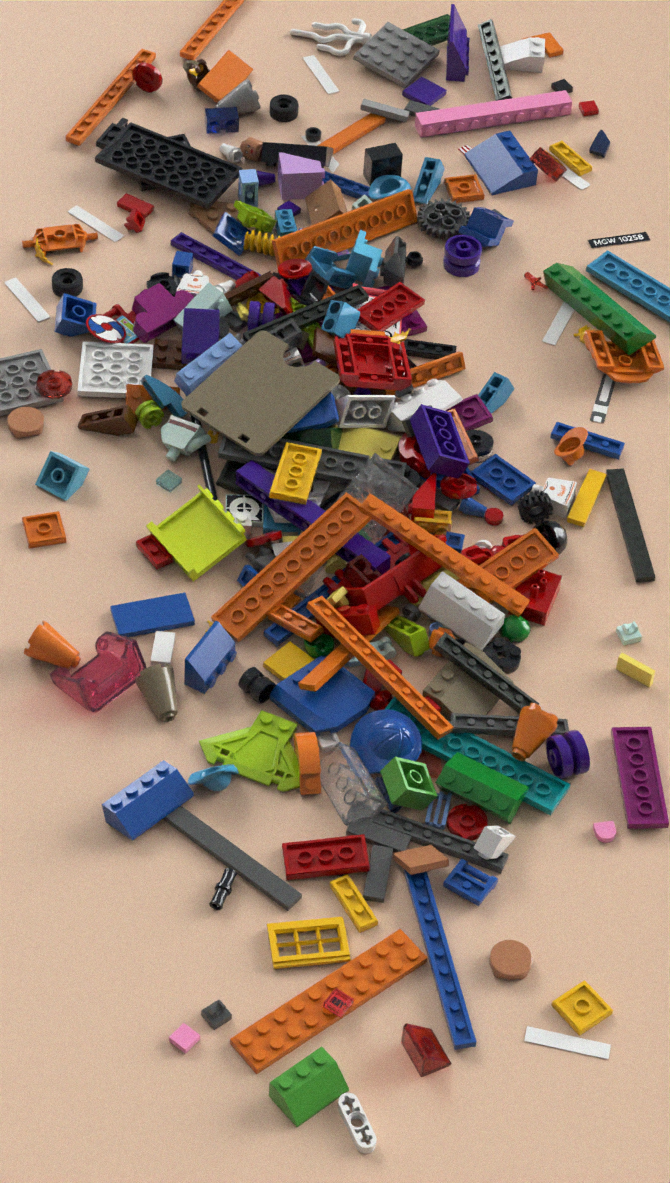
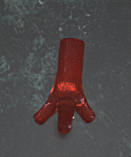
M529 272L524 274V277L531 282L532 291L535 290V285L548 289V286L540 282L541 277L536 278Z

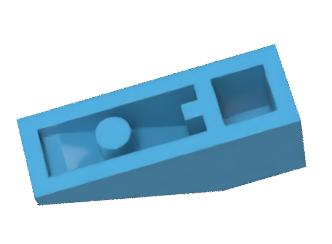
M424 158L413 192L415 203L427 204L439 186L445 170L440 159Z
M494 372L478 396L489 412L493 413L507 401L515 388L507 377Z

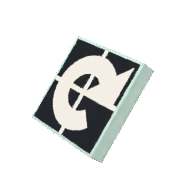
M226 494V512L229 511L231 514L232 512H251L252 527H263L262 502L252 495Z

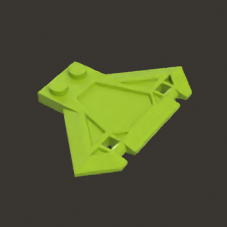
M261 710L251 727L199 740L207 762L215 765L217 761L223 763V765L233 764L239 771L238 775L266 786L275 783L278 785L277 790L282 792L300 788L298 760L290 743L293 733L298 728L297 723Z

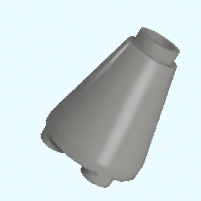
M249 79L242 81L214 106L219 117L253 112L261 108L258 101L259 95L256 90H252Z

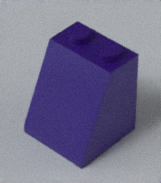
M184 308L182 364H189L219 341L220 310Z

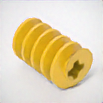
M252 230L250 234L247 231L243 248L244 250L250 248L252 252L256 250L257 253L263 251L265 255L269 253L270 256H274L272 244L274 235L272 234L269 239L268 233L261 237L260 231L257 236L255 235V230Z

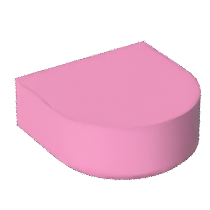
M613 821L593 823L592 828L595 837L599 841L609 843L614 840L616 828Z

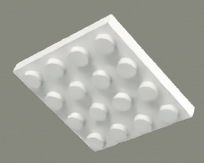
M83 342L77 390L78 396L126 398L127 384L142 385L140 380L145 375H152L154 345Z

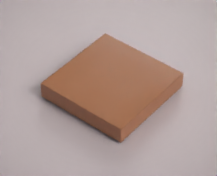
M432 845L393 853L394 861L411 875L449 866V859Z

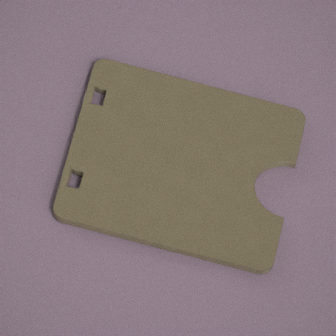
M259 331L182 401L181 405L184 411L255 456H262L339 384L340 379L338 374L316 361L304 367L288 365L283 359L285 351L289 348L288 344L267 331ZM201 410L207 413L205 417L199 414ZM242 437H245L249 441L247 443H244L240 439Z

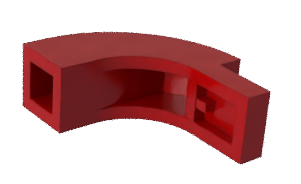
M404 433L398 443L399 462L407 463L411 469H414L424 478L431 476V472L428 471L424 458L420 454L421 450L416 436L407 437V434Z

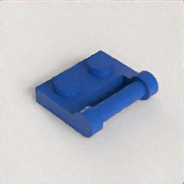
M461 859L445 879L443 887L480 906L490 891L497 885L498 878L493 875L490 877L469 865L468 861Z

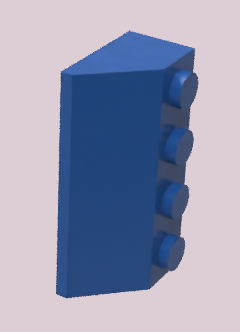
M163 760L102 804L105 821L133 841L194 796V792L178 769Z

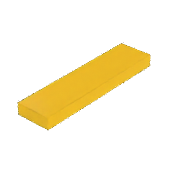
M589 469L567 517V522L585 527L607 474Z

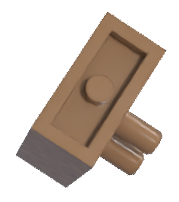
M331 179L305 197L312 225L347 212L341 189Z

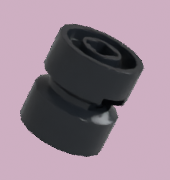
M256 667L246 670L238 682V686L244 692L249 693L259 704L265 703L270 699V693L276 686L272 680L264 677L262 672Z

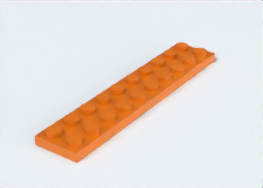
M404 190L272 240L277 268L286 260H305L314 246L336 253L354 246L360 230L366 232L365 239L369 241L416 223L417 213L412 190Z
M346 492L211 616L212 621H218L227 633L239 643L268 616L267 614L289 597L372 520L359 511L362 504Z
M399 929L232 1037L230 1044L251 1069L258 1074L427 963L428 957ZM335 993L352 1003L341 1017L324 1007Z

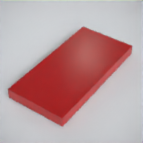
M399 282L358 308L357 310L360 311L358 321L371 331L383 332L423 306L425 299Z
M365 834L282 843L286 881L370 871Z

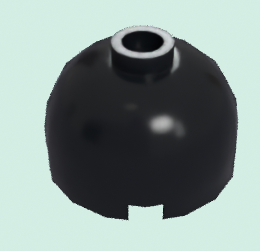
M541 521L535 524L533 529L536 528L560 555L568 542L564 527L556 521Z

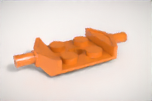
M80 224L37 228L32 240L22 241L23 248H35L36 238H38V244L45 257L46 251L79 248L80 252H83L86 241L98 240L97 232L87 234Z

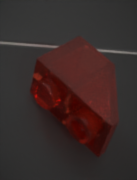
M539 147L529 158L556 182L567 171L557 158L542 147Z

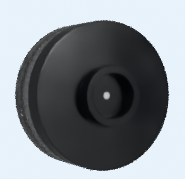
M481 430L466 431L479 459V462L476 463H483L492 457L494 443L492 436Z

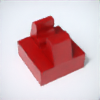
M136 208L131 210L130 216L126 218L128 223H125L124 226L127 230H135L136 233H139L143 230L145 219Z
M386 689L375 695L374 700L372 699L370 707L375 711L384 710L393 699L392 694Z

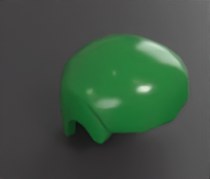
M516 615L506 617L504 624L499 629L500 636L502 638L507 637L511 643L524 641L531 631L529 622L522 616L518 617Z
M322 633L312 642L304 639V647L306 652L313 658H318L321 655L328 656L334 650V639L330 635Z

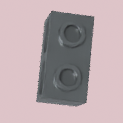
M293 319L269 332L288 344L289 348L285 353L302 343V331Z

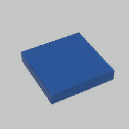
M225 212L221 216L212 236L240 256L244 250L245 235L247 231L248 234L252 231Z

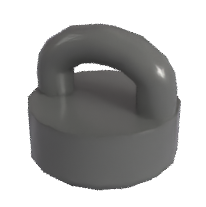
M406 604L402 609L403 617L416 622L421 617L420 610L413 604Z

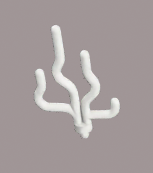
M353 18L351 22L354 25L360 26L358 32L350 31L341 23L324 24L313 22L312 27L322 30L339 29L344 34L335 33L322 37L314 32L297 29L290 30L291 35L312 38L320 43H328L334 40L347 41L345 48L342 50H337L332 46L324 44L316 45V49L327 51L335 56H344L349 53L353 44L362 43L364 45L372 38L371 33H364L366 28L365 22L357 18Z

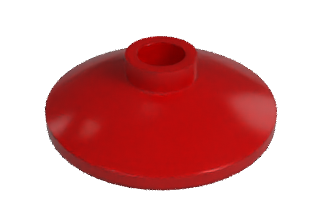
M304 259L286 260L278 266L279 275L288 279H299L312 271L311 263Z

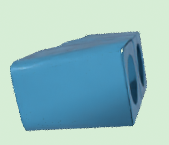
M331 300L321 329L332 335L345 338L346 333L349 334L350 329H355L360 311L346 302Z

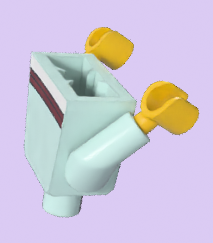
M172 415L169 421L161 427L162 443L169 449L166 458L171 461H176L179 453L190 456L192 452L203 445L218 442V434L213 435L212 430H209L208 434H206L200 425Z

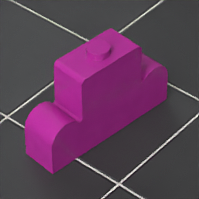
M160 283L149 289H144L134 297L132 310L137 315L133 332L145 344L176 326L173 319L194 297L185 290L177 291L175 297H173Z

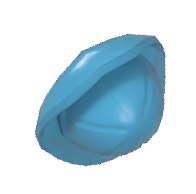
M383 175L373 181L368 195L371 199H383L411 189V186L407 180L400 176Z
M233 764L210 767L192 773L187 783L189 785L203 784L209 790L222 791L230 784L232 775H238L239 771Z

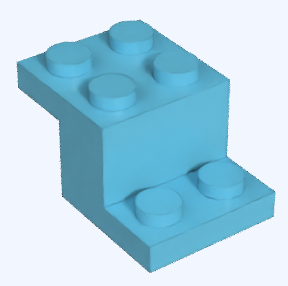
M360 230L345 270L355 272L358 276L356 280L363 282V287L373 288L375 283L373 279H377L380 271L377 267H380L383 261L381 257L382 250L366 244V232Z

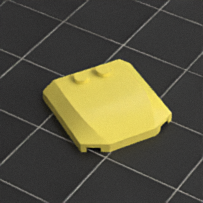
M342 428L343 433L339 450L393 460L394 455L399 450L398 443L402 436L372 428Z

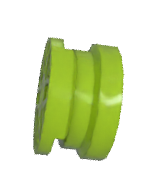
M148 400L137 407L135 416L140 420L143 428L151 429V426L156 427L163 421L164 413L156 401Z

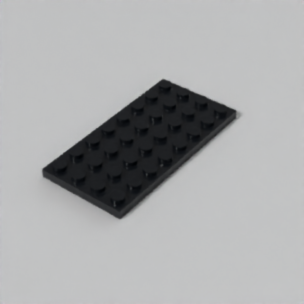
M132 122L95 157V162L206 209H209L239 178V170H243L242 167Z

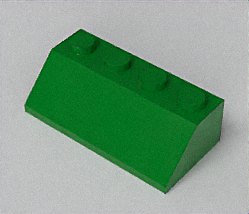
M458 752L444 765L435 782L439 789L452 793L453 796L478 806L480 809L510 824L529 790L528 786Z

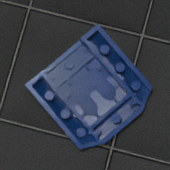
M322 655L279 682L270 693V701L309 732H315L316 737L320 736V732L330 731V733L340 731L367 713L372 699H375V691L344 667L335 673L316 692L299 689L298 683L327 657Z

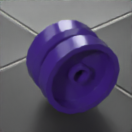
M456 235L446 241L443 258L444 269L457 277H469L476 274L481 262V243L468 235Z
M250 301L247 331L276 320L275 303L266 302L263 313H261L260 302Z
M578 730L565 732L563 736L556 734L546 739L547 759L553 774L557 778L565 779L571 777L572 774L580 775L589 771L590 756L582 734Z

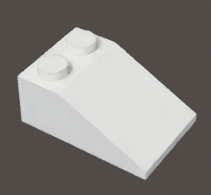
M529 37L500 46L505 70L543 72L545 39Z

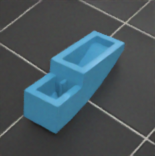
M145 375L140 380L161 410L167 407L171 414L178 418L188 414L182 409L181 403L184 399L168 385L149 375Z

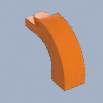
M315 732L293 733L294 752L298 760L300 795L321 793V766Z

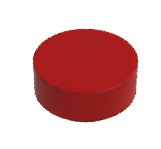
M489 508L485 512L484 519L489 525L496 526L502 523L504 514L498 508Z

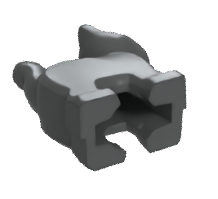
M260 545L257 558L249 552L245 555L258 573L276 557L274 551L264 545Z

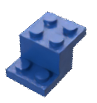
M474 207L467 226H461L459 233L474 237L483 247L498 246L506 227H512L514 220L487 208Z

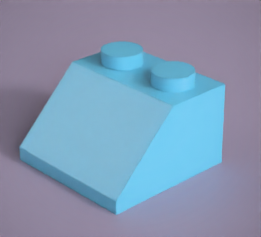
M50 451L35 485L67 501L83 485L90 468L61 453Z

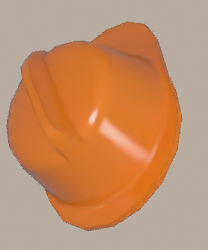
M576 427L565 433L554 450L555 455L560 456L569 466L573 465L575 461L584 455L583 444L588 436L587 430L583 427Z

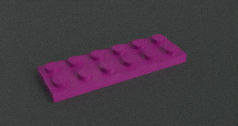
M612 727L611 737L627 829L668 828L669 819L652 728Z

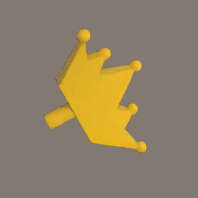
M36 238L35 251L37 254H35V257L39 256L43 262L53 265L44 256V252H42L38 244V238Z
M588 325L579 328V333H573L574 337L579 336L580 342L584 344L583 337L585 331L590 329V327H587Z
M408 328L406 332L402 331L401 334L394 332L393 337H390L391 342L400 344V341L406 340L411 329Z

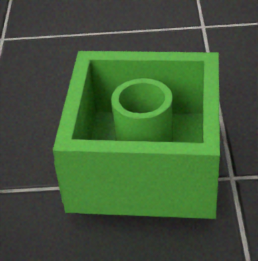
M394 757L380 771L392 804L423 811L437 797L425 763Z

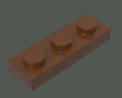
M269 271L225 293L224 295L230 306H236L239 302L256 296L260 293L258 289L272 278L273 274Z

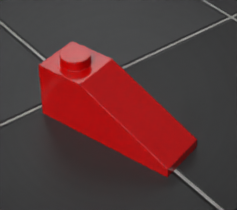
M273 276L258 289L266 301L275 303V308L284 315L293 312L291 295L286 288L288 285L282 278L279 280Z
M432 473L413 495L412 503H408V514H411V521L413 522L415 517L434 519L436 473Z

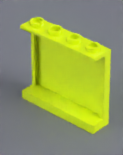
M197 485L200 492L157 526L152 521L146 525L150 534H153L172 555L173 560L193 582L247 540L244 535L246 531L240 523L236 524L232 514L229 511L225 513L220 501H214L212 493L207 488L204 490L200 485Z

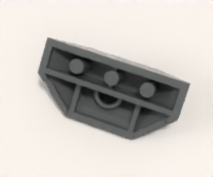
M396 236L386 249L385 258H383L380 267V276H384L383 283L390 287L399 282L404 284L406 242H403L399 236Z

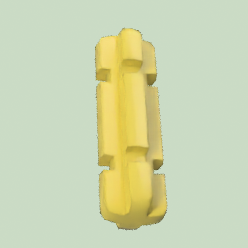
M239 302L236 310L240 319L247 322L249 311L245 303L241 304Z

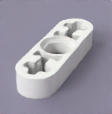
M353 1093L342 1094L338 1100V1110L357 1150L364 1154L373 1152L376 1147L377 1138L357 1096ZM348 1101L349 1104H352V1113H350L348 1105H344L345 1102ZM353 1119H360L363 1125L361 1127H354L351 1121ZM362 1133H364L366 1141H370L369 1145H367L365 1142H362Z

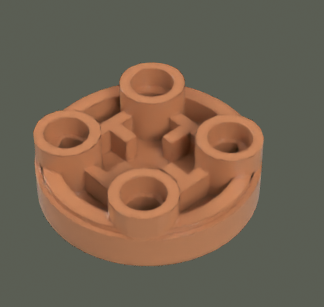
M20 407L8 415V428L14 433V437L18 439L40 435L44 427V416L35 408Z
M516 940L498 942L491 949L489 964L494 976L499 979L504 978L508 980L525 979L533 961L529 948Z

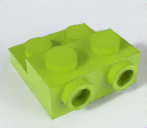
M238 200L235 201L233 206L238 210L237 218L242 222L243 226L247 228L255 227L261 233H272L277 222L263 209Z

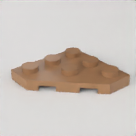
M216 201L209 209L192 202L190 204L189 215L192 218H197L200 221V225L207 231L210 230L214 233L221 216L225 212L239 221L237 218L239 213L233 206L234 203Z

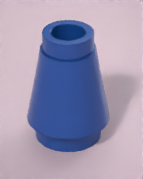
M469 497L462 499L458 510L462 511V514L483 518L487 507Z

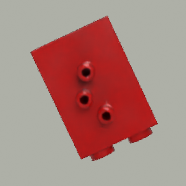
M539 569L535 575L517 586L515 590L530 600L520 616L528 621L545 626L560 590L562 576ZM508 611V615H515L512 612Z

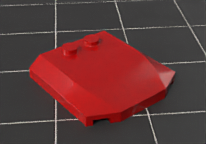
M357 333L346 334L345 338L338 339V336L334 337L333 345L339 377L346 386L399 391L411 386L412 377L404 342L400 341V344L391 342V338L387 336Z

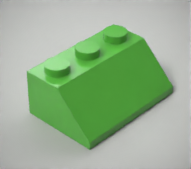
M322 1046L272 1080L269 1084V1097L296 1127H299L337 1100L342 1094L349 1091V1087L336 1061Z

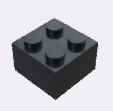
M396 143L365 149L363 175L369 186H371L376 178L383 175L401 177L403 154Z

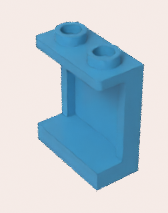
M314 246L305 258V260L311 263L314 271L327 280L329 285L343 289L351 288L358 277L357 274L338 268L334 264V260L338 256L336 252Z

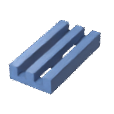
M440 791V793H436L437 797L435 799H438L434 821L430 822L433 800L428 805L425 824L445 830L452 793L445 795L444 792ZM442 800H445L446 804L442 823L439 824L438 818Z

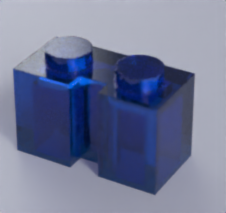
M237 107L205 108L206 133H220V130H226V133L239 132Z

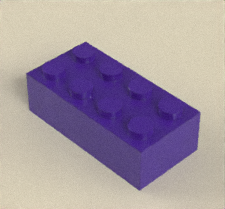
M421 404L410 418V422L426 467L432 473L458 479L470 463L451 412Z

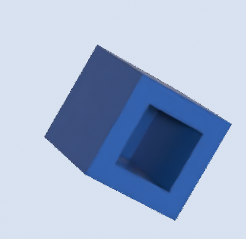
M176 251L172 263V276L174 277L175 275L178 278H183L184 274H191L193 253Z

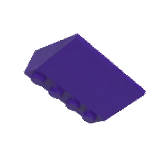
M451 4L446 80L465 82V75L468 76L470 38L467 37V30L454 4Z

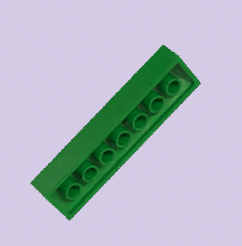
M556 262L543 271L545 285L595 328L602 330L603 334L626 354H632L656 338L652 331L573 266Z

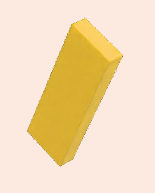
M559 141L549 146V151L578 176L592 171V166L565 142Z
M348 874L329 882L331 890L359 933L378 926L377 918Z

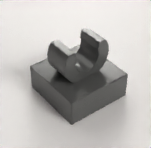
M217 1000L201 1010V1016L213 1030L232 1019V1014L221 1000Z

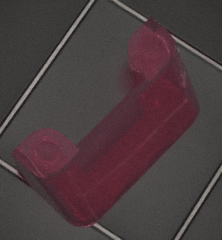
M106 631L95 642V649L98 655L73 674H70L68 669L59 667L50 673V677L54 685L86 710L98 712L135 684V677L139 678L141 676L140 672L146 669V663L137 640Z

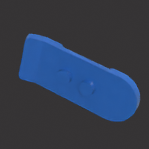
M331 392L327 394L287 433L307 429H321L337 423L339 415L333 394Z

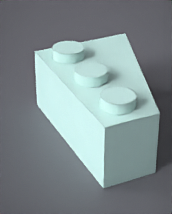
M208 283L185 307L220 310V318L233 310L224 293L211 283ZM184 309L173 319L181 331H183Z

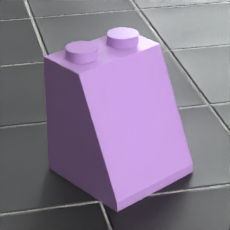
M279 153L278 184L281 200L305 199V197L324 184L322 178H325V169L321 168L320 161Z

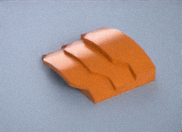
M602 330L585 331L583 339L587 350L591 352L592 358L595 360L597 368L607 374L613 381L643 383L647 382L654 373L663 371L665 368L654 340L628 355L612 341H606Z

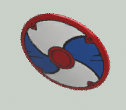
M94 314L86 320V327L89 332L104 342L120 343L126 337L124 327L112 317Z

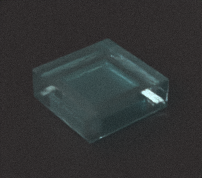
M170 470L165 471L156 479V484L168 492H171L182 483V478Z

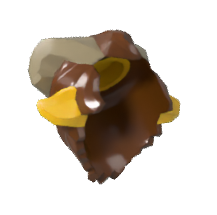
M204 59L196 61L187 60L183 64L190 84L194 86V89L202 92L197 85L210 71L206 65L207 63Z

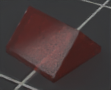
M408 1023L403 1026L401 1043L420 1077L449 1067L452 1064L432 1029Z

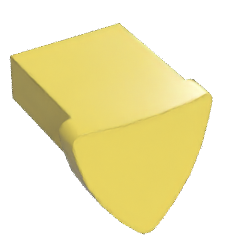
M334 554L326 561L325 572L334 574L338 569L343 570L347 565L346 561Z

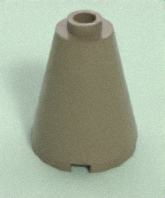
M157 664L140 672L141 676L139 678L135 677V682L158 719L169 722L178 713L174 670L168 664H166L167 667Z

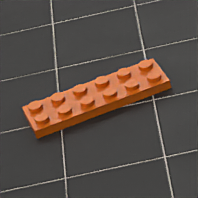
M534 528L479 566L514 589L535 575L539 569L545 568L558 559L559 554L542 534ZM461 578L457 580V582L489 604L495 602Z

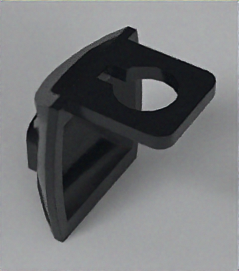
M313 271L308 277L301 295L292 294L291 297L300 304L309 306L322 300L327 292L329 282Z

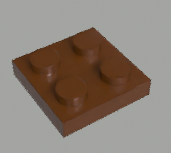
M155 339L152 368L172 370L184 368L187 364H182V340Z

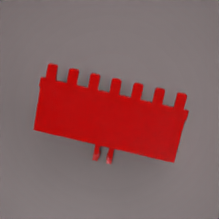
M393 533V536L399 541L398 544L395 545L388 538L383 539L381 542L387 548L386 552L391 556L390 569L383 575L372 580L347 563V568L353 574L348 576L344 571L338 569L334 574L341 582L336 584L329 577L324 578L322 582L329 588L327 592L330 595L343 586L348 591L345 597L349 602V606L361 604L375 605L378 611L403 594L410 602L416 604L419 601L417 595L420 598H424L427 593L420 582L443 566ZM433 535L446 544V535ZM405 553L411 554V556L395 566V562Z

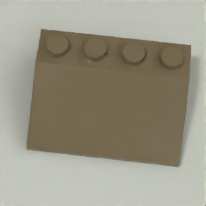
M467 642L463 645L510 682L514 683L482 650ZM451 661L424 688L422 694L424 698L429 696L441 707L440 714L448 721H450L451 713L487 715L500 700Z

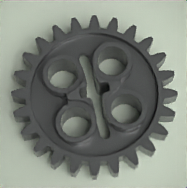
M443 198L439 202L437 199L434 200V203L428 201V204L424 203L423 207H420L418 211V227H422L421 231H426V235L432 234V238L438 236V239L444 237L447 240V237L451 238L461 234L459 229L461 226H467L470 219V211H466L467 207H462V204L457 205L456 201L451 203L450 199L446 202Z

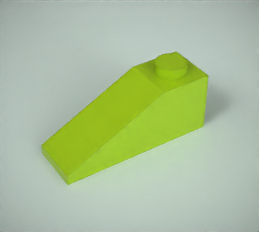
M397 615L384 628L406 653L414 657L421 656L430 649L426 628L400 615Z

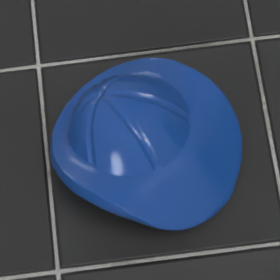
M388 709L373 711L363 716L353 729L350 739V758L360 772L365 774H381L380 771L394 757L417 761L422 750V738L415 723L406 715Z

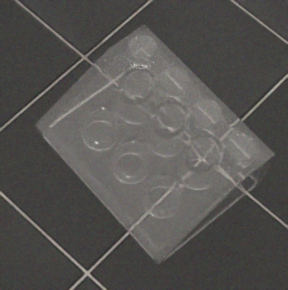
M374 453L368 458L336 501L347 492L362 504L369 493H371L400 513L419 488ZM372 519L358 533L375 545L387 529Z

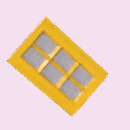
M343 917L267 924L273 969L350 961Z

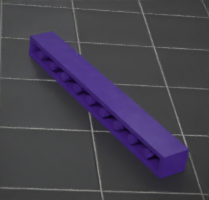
M252 460L236 471L237 486L303 532L326 512L309 499H307V503L304 505L269 498L275 475ZM359 533L355 534L335 553L372 580L377 579L390 569L391 556Z

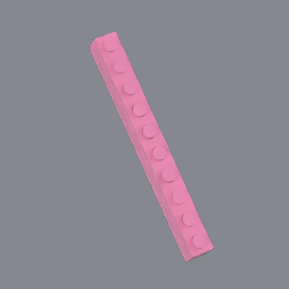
M564 90L419 112L415 115V128L420 138L571 115L572 100L567 91Z

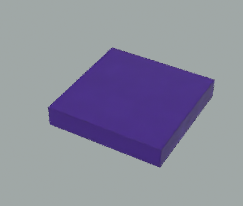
M421 77L404 89L402 96L412 101L432 106L446 95L447 90Z

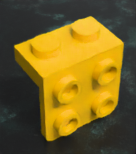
M435 510L434 519L415 517L414 523L429 533L446 535V531H451L452 511Z

